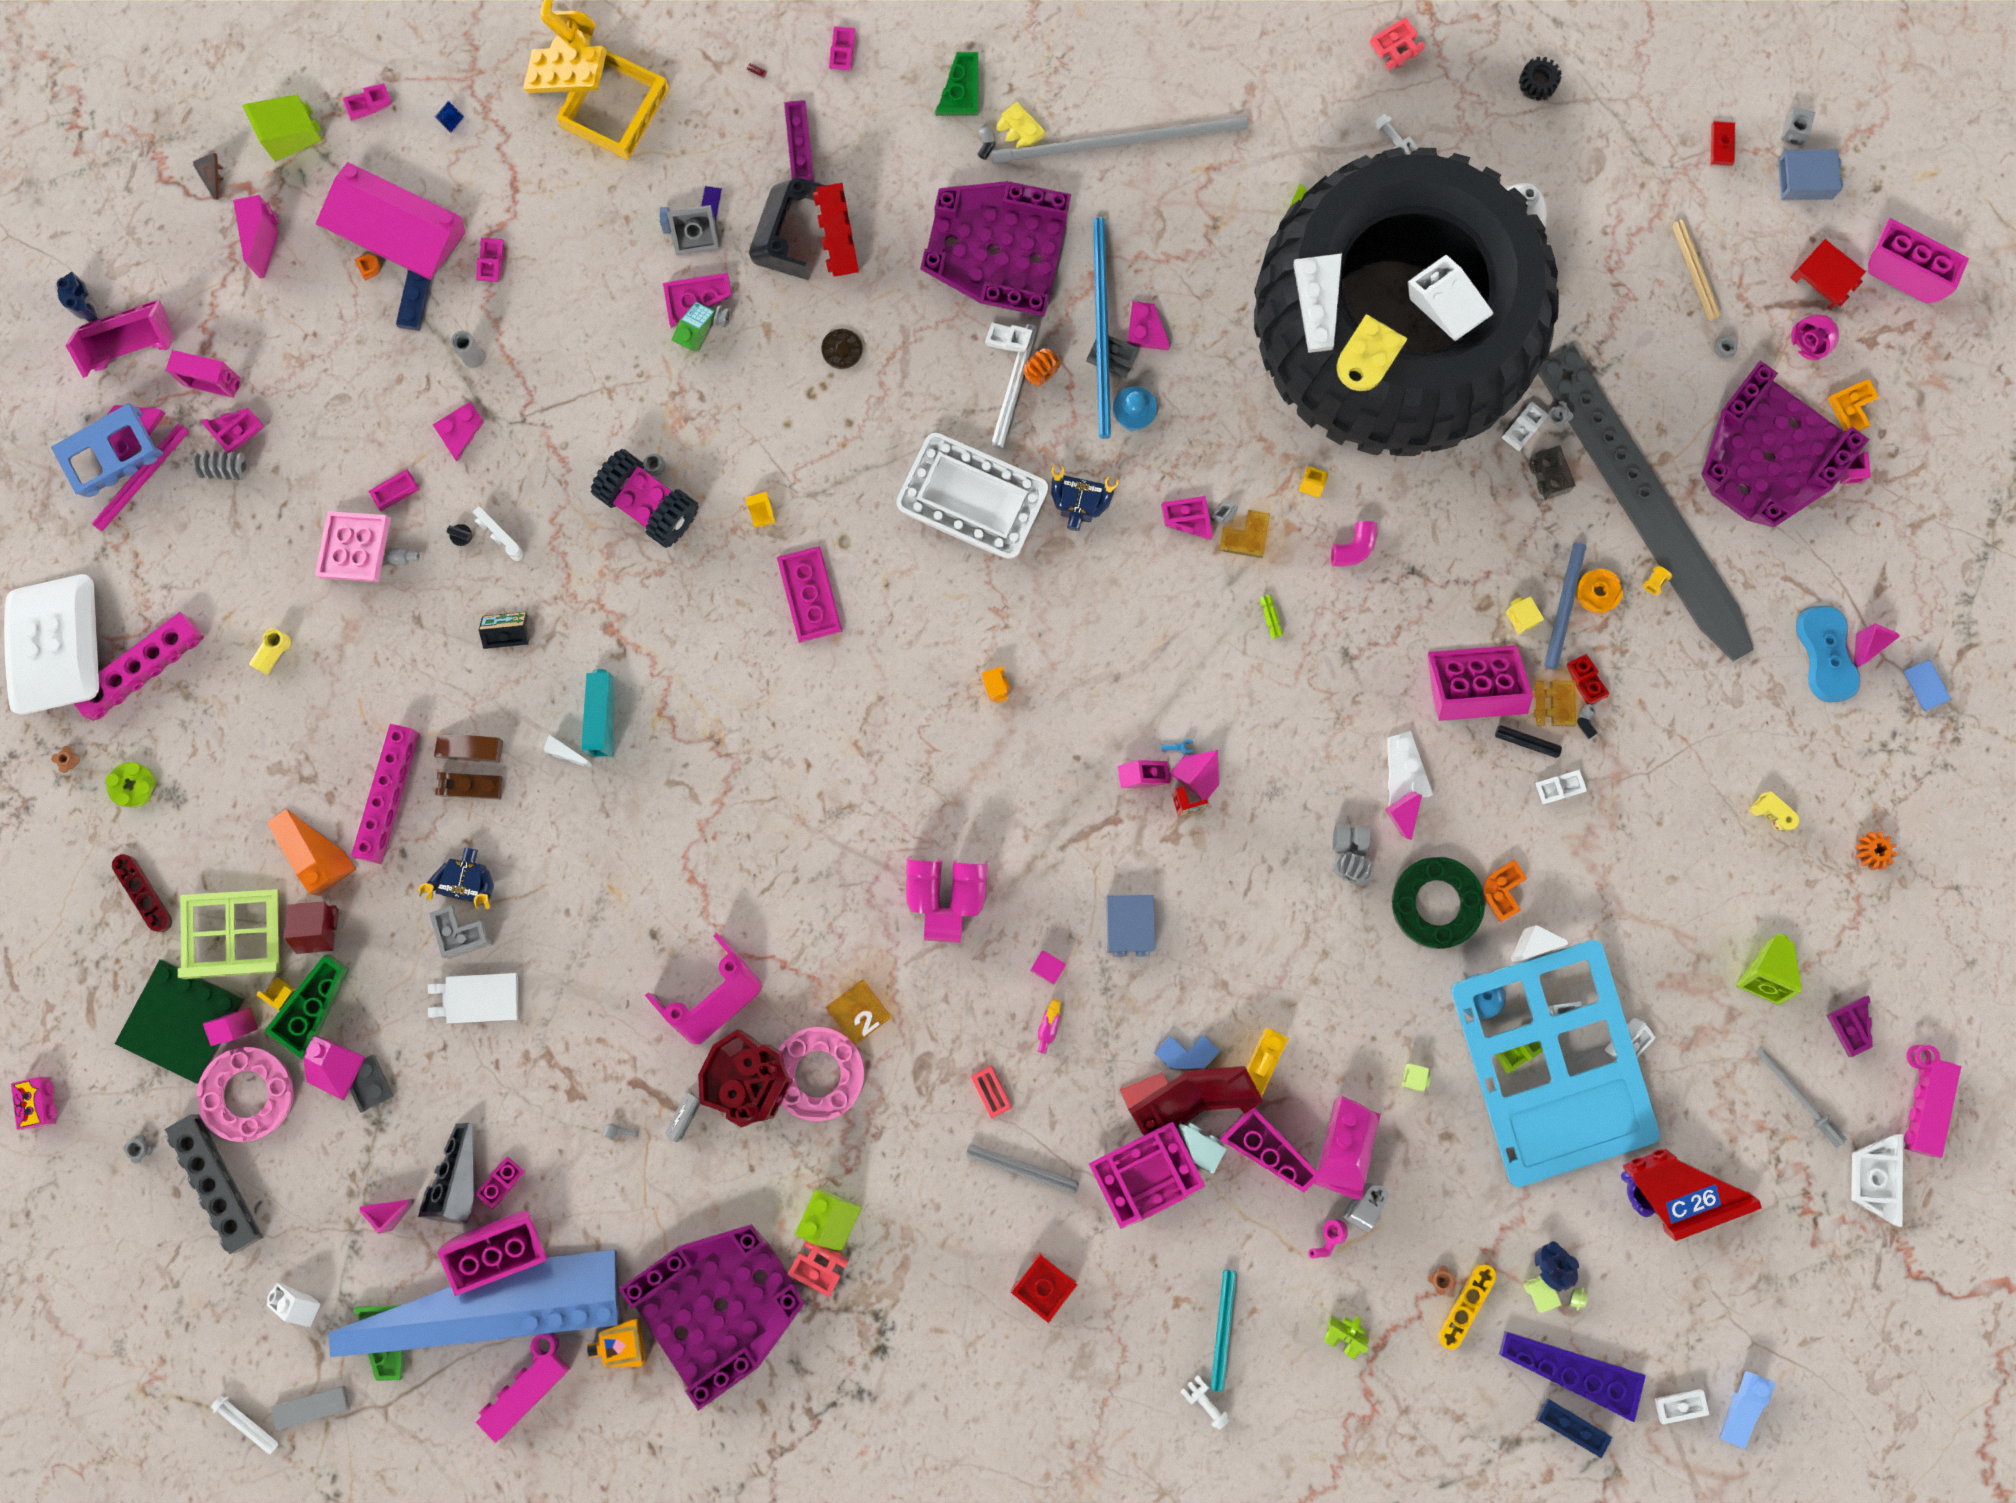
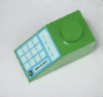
M695 302L679 321L671 341L689 350L699 352L716 311Z

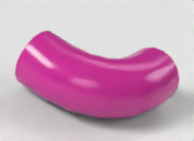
M1373 521L1355 523V537L1351 543L1332 545L1331 565L1337 567L1357 565L1368 558L1375 547L1377 523Z

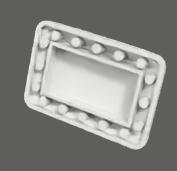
M932 433L925 439L896 502L899 511L920 522L1006 559H1012L1020 553L1047 495L1048 484L1042 478L942 434Z
M80 574L12 590L7 595L5 604V664L9 705L14 713L18 715L29 714L87 701L97 695L99 691L95 596L94 583L89 576Z

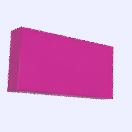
M406 469L368 492L378 509L383 511L417 492L420 488L410 471Z

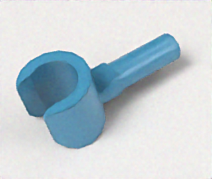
M1187 739L1181 744L1161 745V750H1176L1187 755L1194 750H1186L1185 744H1192L1194 742Z

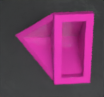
M1876 623L1856 633L1854 665L1859 667L1867 663L1898 639L1900 635Z
M1218 750L1184 756L1169 775L1200 800L1208 799L1219 786Z
M414 1199L361 1206L359 1210L375 1231L380 1234L394 1230L414 1204Z

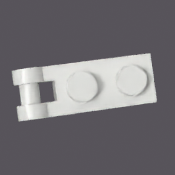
M478 506L473 511L477 517L475 522L484 531L488 528L493 533L490 537L499 546L503 543L506 546V553L514 561L522 560L524 557L522 549Z

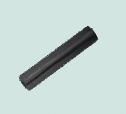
M1499 725L1495 732L1496 738L1554 758H1558L1562 751L1560 745Z

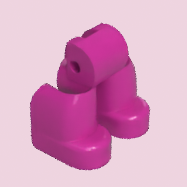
M908 856L906 860V900L911 912L925 913L924 941L961 943L963 916H978L983 909L989 861H985L984 864L959 863L957 859H954L951 903L949 907H942L940 904V886L943 859L939 858L938 861L912 860V856Z

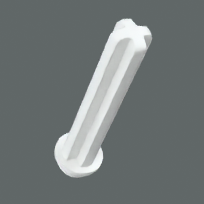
M220 1396L212 1404L211 1408L214 1410V1414L219 1413L268 1454L273 1453L278 1447V1442L230 1404L228 1397Z

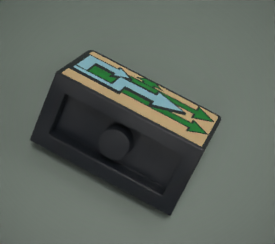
M527 612L482 616L478 631L483 649L528 645Z

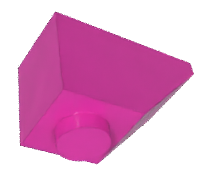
M1137 760L1118 766L1121 788L1136 789L1171 783L1167 761Z

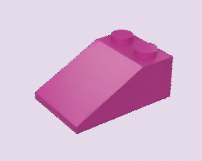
M260 195L235 199L233 203L243 260L260 279L264 278L278 236L277 225L280 224L279 217L275 211L271 210L269 203L265 202Z

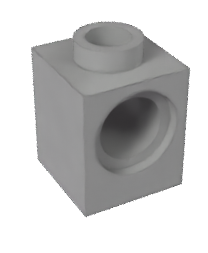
M1794 107L1786 116L1781 140L1787 141L1792 145H1802L1810 136L1815 112Z

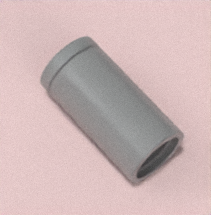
M467 331L456 332L451 338L453 349L466 366L470 368L480 366L485 356L477 342Z

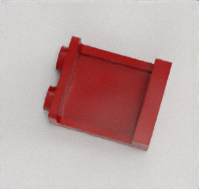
M1824 239L1790 278L1796 283L1801 278L1831 301L1828 308L1832 310L1836 305L1841 307L1850 297L1847 293L1850 290L1854 292L1862 284L1863 281L1860 278L1866 271L1827 239Z

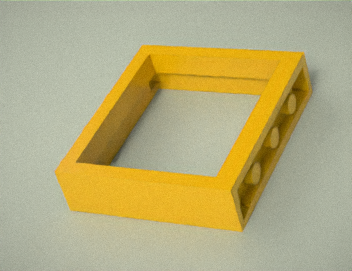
M607 51L604 65L651 87L619 143L572 121L589 91H569L567 100L563 106L559 107L560 112L556 118L562 129L629 160L667 95L669 86L666 78Z

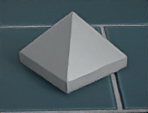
M1222 502L1210 519L1223 524L1231 523L1234 520L1238 506Z

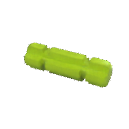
M1271 595L1263 596L1260 599L1262 608L1264 607L1263 613L1267 626L1270 627V636L1272 639L1279 638L1283 635V630L1279 626L1280 621L1276 608L1273 606V598Z

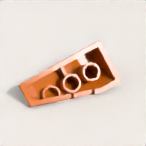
M285 809L267 822L295 874L309 894L321 895L356 870V867L344 850L315 831L289 810Z

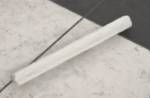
M1027 324L1025 328L1033 330V334L1027 351H1018L992 440V445L998 448L1004 447L1024 377L1023 368L1029 360L1036 336L1037 327L1035 325Z

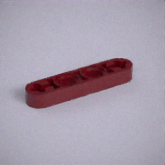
M125 854L116 856L112 861V869L147 926L155 932L167 931L172 925V918L137 861ZM122 861L129 862L126 864L128 871L120 869L123 866ZM134 878L141 880V886L137 890L131 888V882ZM150 896L153 899V905L149 909H145L142 905L143 900ZM155 912L157 917L164 918V920L161 921L162 926L155 925L158 922V919L155 915H151V913Z

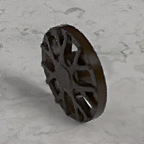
M833 330L823 339L821 346L822 356L834 368H850L862 356L861 340L850 330ZM838 334H845L844 340H839ZM831 337L836 340L834 345L827 342ZM853 337L856 341L849 344L847 340ZM833 348V353L826 355L825 349ZM851 348H859L858 354L852 353ZM835 356L840 358L838 364L832 362ZM850 356L852 362L846 363L844 358Z

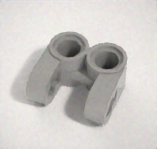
M1365 1183V1192H1363L1360 1201L1352 1199L1342 1216L1344 1220L1366 1233L1375 1225L1388 1199L1386 1189L1372 1183Z

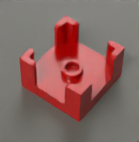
M1039 1252L1032 1261V1265L1010 1291L1011 1294L1049 1323L1078 1284Z

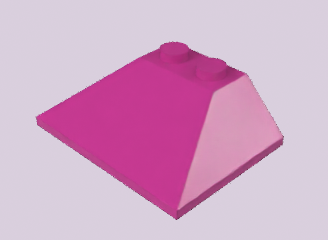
M1173 1122L1088 1163L1120 1229L1139 1223L1187 1199L1205 1187Z

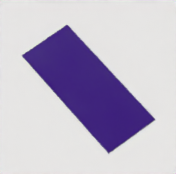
M705 186L701 207L711 205L716 222L722 188Z

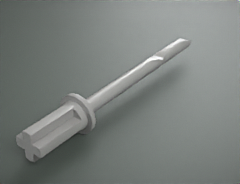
M1762 1048L1756 1052L1817 1120L1813 1126L1815 1128L1818 1127L1836 1148L1844 1144L1847 1138L1829 1119V1114L1822 1117Z

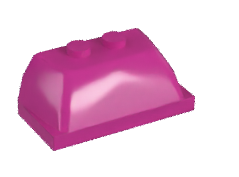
M1889 218L1869 259L1868 273L1926 304L1941 301L1957 289L1969 258Z
M1341 1095L1335 1099L1314 1182L1315 1185L1360 1201L1364 1192L1381 1116L1380 1113L1374 1112L1360 1103Z
M520 1211L457 1235L446 1242L437 1252L455 1296L547 1260V1255L529 1211Z

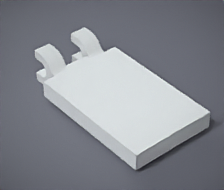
M518 973L446 977V984H428V994H442L443 1007L428 1008V1017H446V1024L519 1020Z

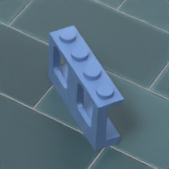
M128 403L51 447L75 494L93 497L102 488L117 484L119 482L118 479L135 474L138 468L156 462L157 458L163 455L162 450L155 448L141 422L140 417L143 414L138 407ZM131 426L142 450L140 453L121 462L109 438L121 429ZM88 448H92L103 472L101 475L82 484L71 464V458Z

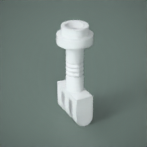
M1384 114L1375 122L1378 131L1383 129L1396 145L1394 148L1401 147L1405 155H1410L1411 151L1418 149L1410 136L1402 140L1390 124L1392 121L1391 116Z
M1197 1375L1195 1381L1200 1387L1197 1389L1190 1382L1188 1386L1194 1393L1189 1395V1392L1184 1388L1180 1392L1191 1405L1197 1400L1214 1420L1211 1425L1220 1430L1230 1421L1227 1418L1228 1414L1226 1411L1221 1414L1204 1393L1209 1387Z

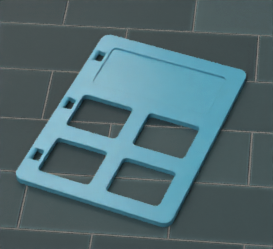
M1585 941L1469 978L1453 985L1451 989L1452 997L1508 1180L1512 1185L1522 1187L1654 1144L1659 1140V1128L1605 951L1599 941ZM1587 960L1599 997L1598 1001L1551 1016L1540 983V975ZM1521 981L1533 1021L1530 1024L1485 1037L1473 997L1477 994ZM1471 1008L1474 1020L1467 1023L1463 1009ZM1605 1020L1617 1056L1616 1061L1570 1076L1558 1042V1035ZM1539 1041L1551 1081L1547 1084L1503 1097L1491 1060L1492 1056ZM1492 1077L1495 1089L1488 1092L1485 1078ZM1513 1147L1516 1159L1509 1161L1506 1148Z

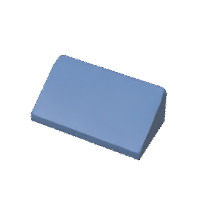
M1931 660L1903 671L1923 711L1951 700Z

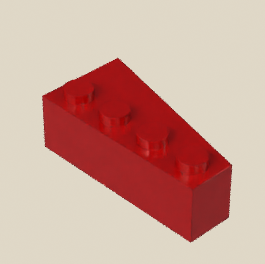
M843 182L816 187L817 192H813L815 206L820 205L821 214L817 215L819 228H824L826 236L821 238L824 251L828 250L830 259L826 260L828 273L832 272L833 277L858 273L859 269Z

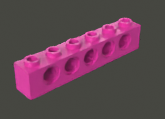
M181 612L177 613L98 673L99 691L93 699L74 703V705L83 717L92 721L101 719L110 708L121 704L131 692L141 689L144 683L151 677L158 676L164 667L178 661L181 655L188 649L195 648L204 636L188 616ZM178 636L177 642L172 645L173 638ZM159 650L158 657L154 658V653ZM141 664L140 670L135 673L136 666ZM122 678V683L117 687V681ZM103 692V698L98 701L99 694Z
M391 723L389 725L351 853L352 857L382 864L420 734L412 728Z

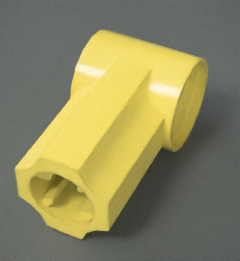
M277 629L266 631L263 635L262 645L249 664L268 675L282 652L290 648V637ZM280 636V642L274 645L275 638Z

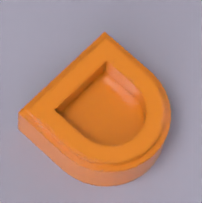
M364 254L354 259L364 280L378 275L382 269L380 260L374 254Z

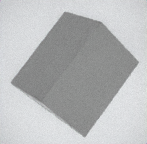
M711 205L667 212L676 255L719 249L716 222Z

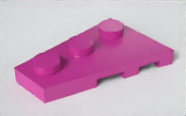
M728 273L663 283L671 328L679 324L681 318L695 302L710 308L732 296Z

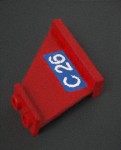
M1667 1149L1655 1150L1648 1156L1634 1158L1629 1163L1622 1165L1623 1169L1630 1175L1662 1220L1664 1232L1675 1242L1762 1209L1760 1200L1750 1192L1741 1190L1678 1160Z

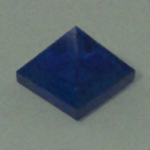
M447 101L435 118L451 133L464 116L450 101Z

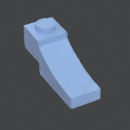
M1745 1371L1739 1392H1734L1719 1437L1720 1439L1746 1449L1752 1430L1761 1412L1769 1404L1775 1382Z

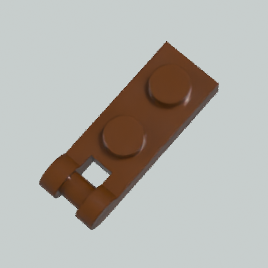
M437 772L439 783L438 788L435 790V795L501 800L503 777ZM448 781H454L453 789H447Z

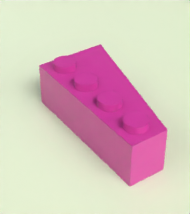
M1256 1107L1242 1114L1219 1137L1220 1141L1236 1149L1303 1193L1315 1182L1317 1170Z

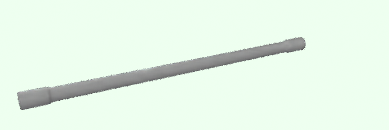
M1246 116L1235 117L1222 121L1024 148L991 151L992 163L998 164L1062 153L1216 132L1246 130L1248 122Z

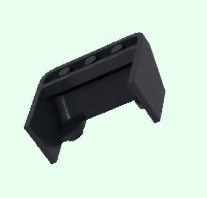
M795 178L776 184L771 188L749 249L750 259L754 264L809 281L810 274L807 262L787 257L789 245L779 235L792 199L803 200L807 198L814 201L813 192H817L816 187L825 185L803 178Z

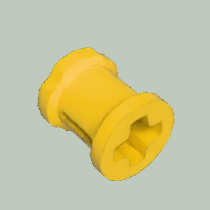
M1654 566L1652 575L1642 586L1651 594L1659 596L1666 581L1672 578V574L1663 567Z

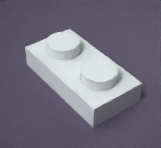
M1701 1389L1654 1398L1661 1424L1710 1415L1704 1390Z

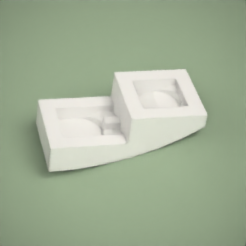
M992 322L985 344L986 346L1004 350L1026 352L1033 330L1016 325L1007 327Z
M1531 401L1502 439L1520 451L1549 414Z
M1580 770L1535 783L1542 805L1587 792Z

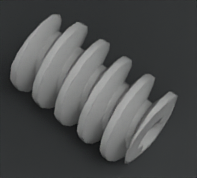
M204 450L201 456L196 454L194 457V471L199 478H223L237 481L243 480L246 476L247 464L243 452L238 453L236 458L234 452H230L227 456L225 451H222L220 455H218L217 451H212L210 455L208 450Z

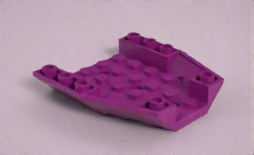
M1010 181L939 188L934 207L935 217L928 247L924 250L920 270L980 304L1044 317L1050 300L1066 228L1071 194ZM952 237L958 242L954 246H949L945 241ZM991 246H996L1000 251L998 254L992 255L988 252V249ZM1033 255H1039L1042 257V261L1040 263H1033L1030 258Z
M1760 360L1721 410L1701 475L1711 495L1747 521L1774 528L1831 491L1870 439L1852 426L1845 432L1774 382L1773 380L1778 373ZM1789 419H1795L1798 422V428H1792L1789 425ZM1764 452H1770L1773 455V461H1767L1764 458ZM1739 485H1745L1748 488L1747 495L1739 492Z
M752 1224L678 1246L619 1288L631 1309L634 1307L637 1309L686 1384L687 1389L685 1392L698 1411L758 1369L805 1305L791 1276L787 1275L788 1271L770 1244ZM758 1269H763L767 1273V1280L764 1283H759L755 1280L754 1275ZM722 1297L727 1300L728 1307L725 1311H719L716 1308L715 1301L717 1298ZM678 1326H685L688 1329L686 1339H679L676 1336V1328Z

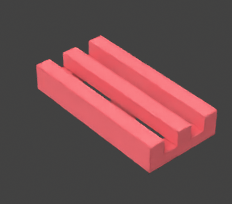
M992 1066L971 1076L991 1118L1012 1108ZM988 1072H990L991 1077L1006 1105L1003 1108H1001L997 1100V1097L985 1075ZM980 1076L997 1108L995 1112L992 1111L977 1080Z

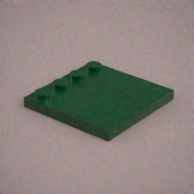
M159 959L114 1044L199 1084L203 1072L212 1062L221 1045H210L203 1023L237 1012L244 998L202 978H178V968L180 967Z

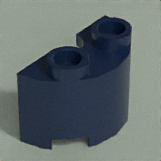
M73 272L61 277L57 281L58 299L61 304L80 319H86L87 321L97 320L98 317L94 307L90 303H85V298L89 294L84 282Z

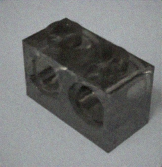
M1560 445L1537 452L1530 458L1529 468L1531 473L1536 476L1538 481L1537 489L1541 495L1543 494L1544 500L1569 493L1576 486ZM1542 460H1547L1551 467L1545 466ZM1550 480L1556 481L1558 487L1552 486Z

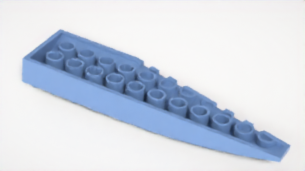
M616 1249L547 1257L545 1262L457 1296L454 1295L452 1288L448 1287L329 1332L330 1357L417 1349L618 1325L621 1322Z

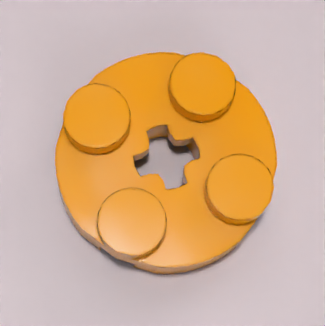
M1597 569L1585 573L1579 579L1575 598L1587 611L1595 614H1605L1620 603L1623 589H1621L1620 580L1616 574L1607 569ZM1601 586L1603 588L1602 592L1605 593L1604 596L1596 595L1594 588Z

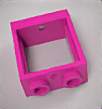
M172 350L165 371L185 387L234 398L236 391L240 388V377L224 362Z

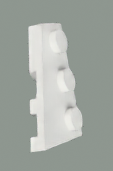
M1411 731L1389 737L1388 806L1411 791L1422 795L1421 799L1432 796L1433 793Z

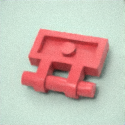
M1406 17L1372 37L1369 42L1381 59L1389 55L1391 60L1385 63L1388 70L1394 67L1399 68L1404 64V61L1417 57L1419 52L1425 49L1422 41L1417 44L1414 43L1413 40L1417 37L1418 33ZM1405 46L1407 50L1400 54L1397 49Z
M805 1241L803 1246L811 1250L809 1255L806 1256L799 1253L787 1275L830 1297L841 1277L840 1274L833 1271L836 1264L845 1269L849 1260L842 1257V1253L836 1250L833 1252L826 1247L817 1246ZM817 1254L829 1260L827 1267L815 1261Z

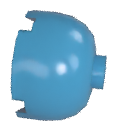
M1475 974L1467 977L1466 979L1473 978L1482 974ZM1503 986L1473 997L1479 1020L1495 1017L1503 1009L1506 1002V993ZM1471 1008L1463 1009L1464 1013L1473 1018Z

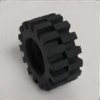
M1536 57L1535 61L1531 59L1525 65L1520 75L1519 84H1521V91L1525 89L1523 93L1525 96L1528 93L1531 95L1529 99L1533 100L1534 96H1536V101H1540L1542 97L1543 100H1546L1548 96L1551 97L1556 91L1562 77H1560L1561 70H1558L1559 65L1553 66L1554 60L1551 59L1550 62H1547L1548 57H1544L1542 61L1540 57ZM1533 74H1543L1548 79V83L1539 84L1535 82L1532 77Z

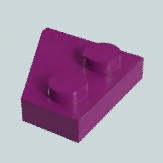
M1869 995L1863 996L1826 1015L1848 1057H1854L1873 1047L1872 1035L1870 1033L1872 1020L1869 1017L1868 1003H1871Z

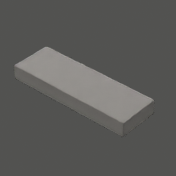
M345 1386L277 1404L272 1406L271 1409L277 1431L349 1410Z

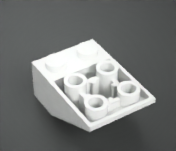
M1447 255L1408 281L1410 300L1454 341L1493 315V311L1462 268Z

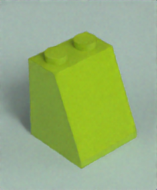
M298 94L242 105L259 142L275 162L322 141L319 134L322 129L316 118H311L310 114L313 111L307 100L303 102Z
M819 1187L814 1191L794 1235L817 1246L842 1251L862 1207Z

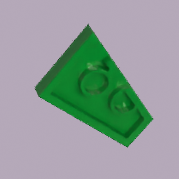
M978 52L956 53L947 83L941 94L939 105H937L935 110V116H978Z

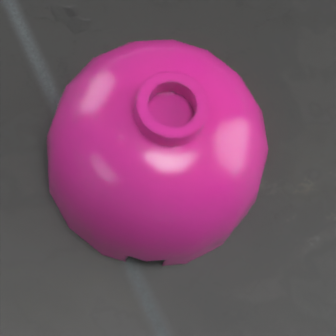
M1814 314L1803 318L1793 327L1791 340L1793 346L1797 344L1802 350L1798 351L1801 356L1816 361L1826 357L1837 346L1839 329L1831 318L1826 315Z

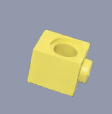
M1531 596L1526 599L1522 597L1515 599L1510 603L1511 607L1506 611L1518 634L1537 626L1544 620Z

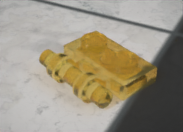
M1552 680L1550 682V689H1544V681H1535L1533 698L1536 700V709L1533 711L1534 718H1536V726H1545L1546 717H1551V726H1576L1575 681ZM1546 697L1551 698V709H1545Z

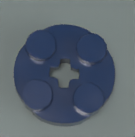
M1555 1241L1542 1246L1536 1251L1535 1265L1536 1267L1540 1265L1542 1273L1539 1275L1550 1288L1556 1291H1566L1576 1285L1579 1262L1574 1256H1570Z

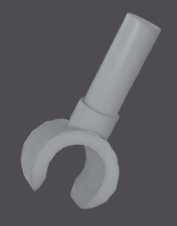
M608 1124L603 1132V1136L613 1140L617 1133L637 1137L638 1131Z

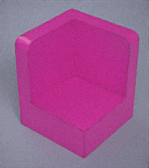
M1862 452L1855 458L1840 478V484L1863 483L1871 477L1868 452Z
M1042 951L1030 971L1054 985L1066 964L1046 951Z

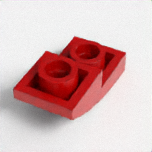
M1587 654L1567 663L1569 673L1587 705H1593L1609 696L1610 693L1598 677V669Z

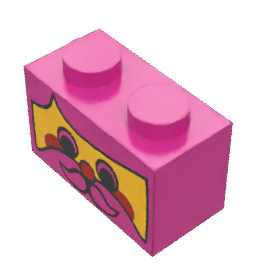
M37 1077L11 1083L17 1130H28L56 1124L57 1109L53 1104L52 1094L54 1093V1086L50 1081V1077Z

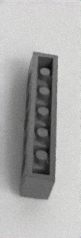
M188 1115L166 1128L167 1142L177 1152V1161L186 1170L190 1186L196 1189L199 1195V1204L204 1210H207L210 1216L209 1222L211 1227L218 1231L221 1237L220 1244L222 1248L229 1254H234L264 1238L200 1115ZM189 1138H192L194 1141V1146L191 1150L187 1146ZM201 1158L205 1162L202 1170L198 1167V1161ZM211 1179L215 1181L213 1191L209 1188V1181ZM222 1199L226 1202L224 1212L219 1207ZM233 1220L237 1223V1230L235 1232L230 1228Z

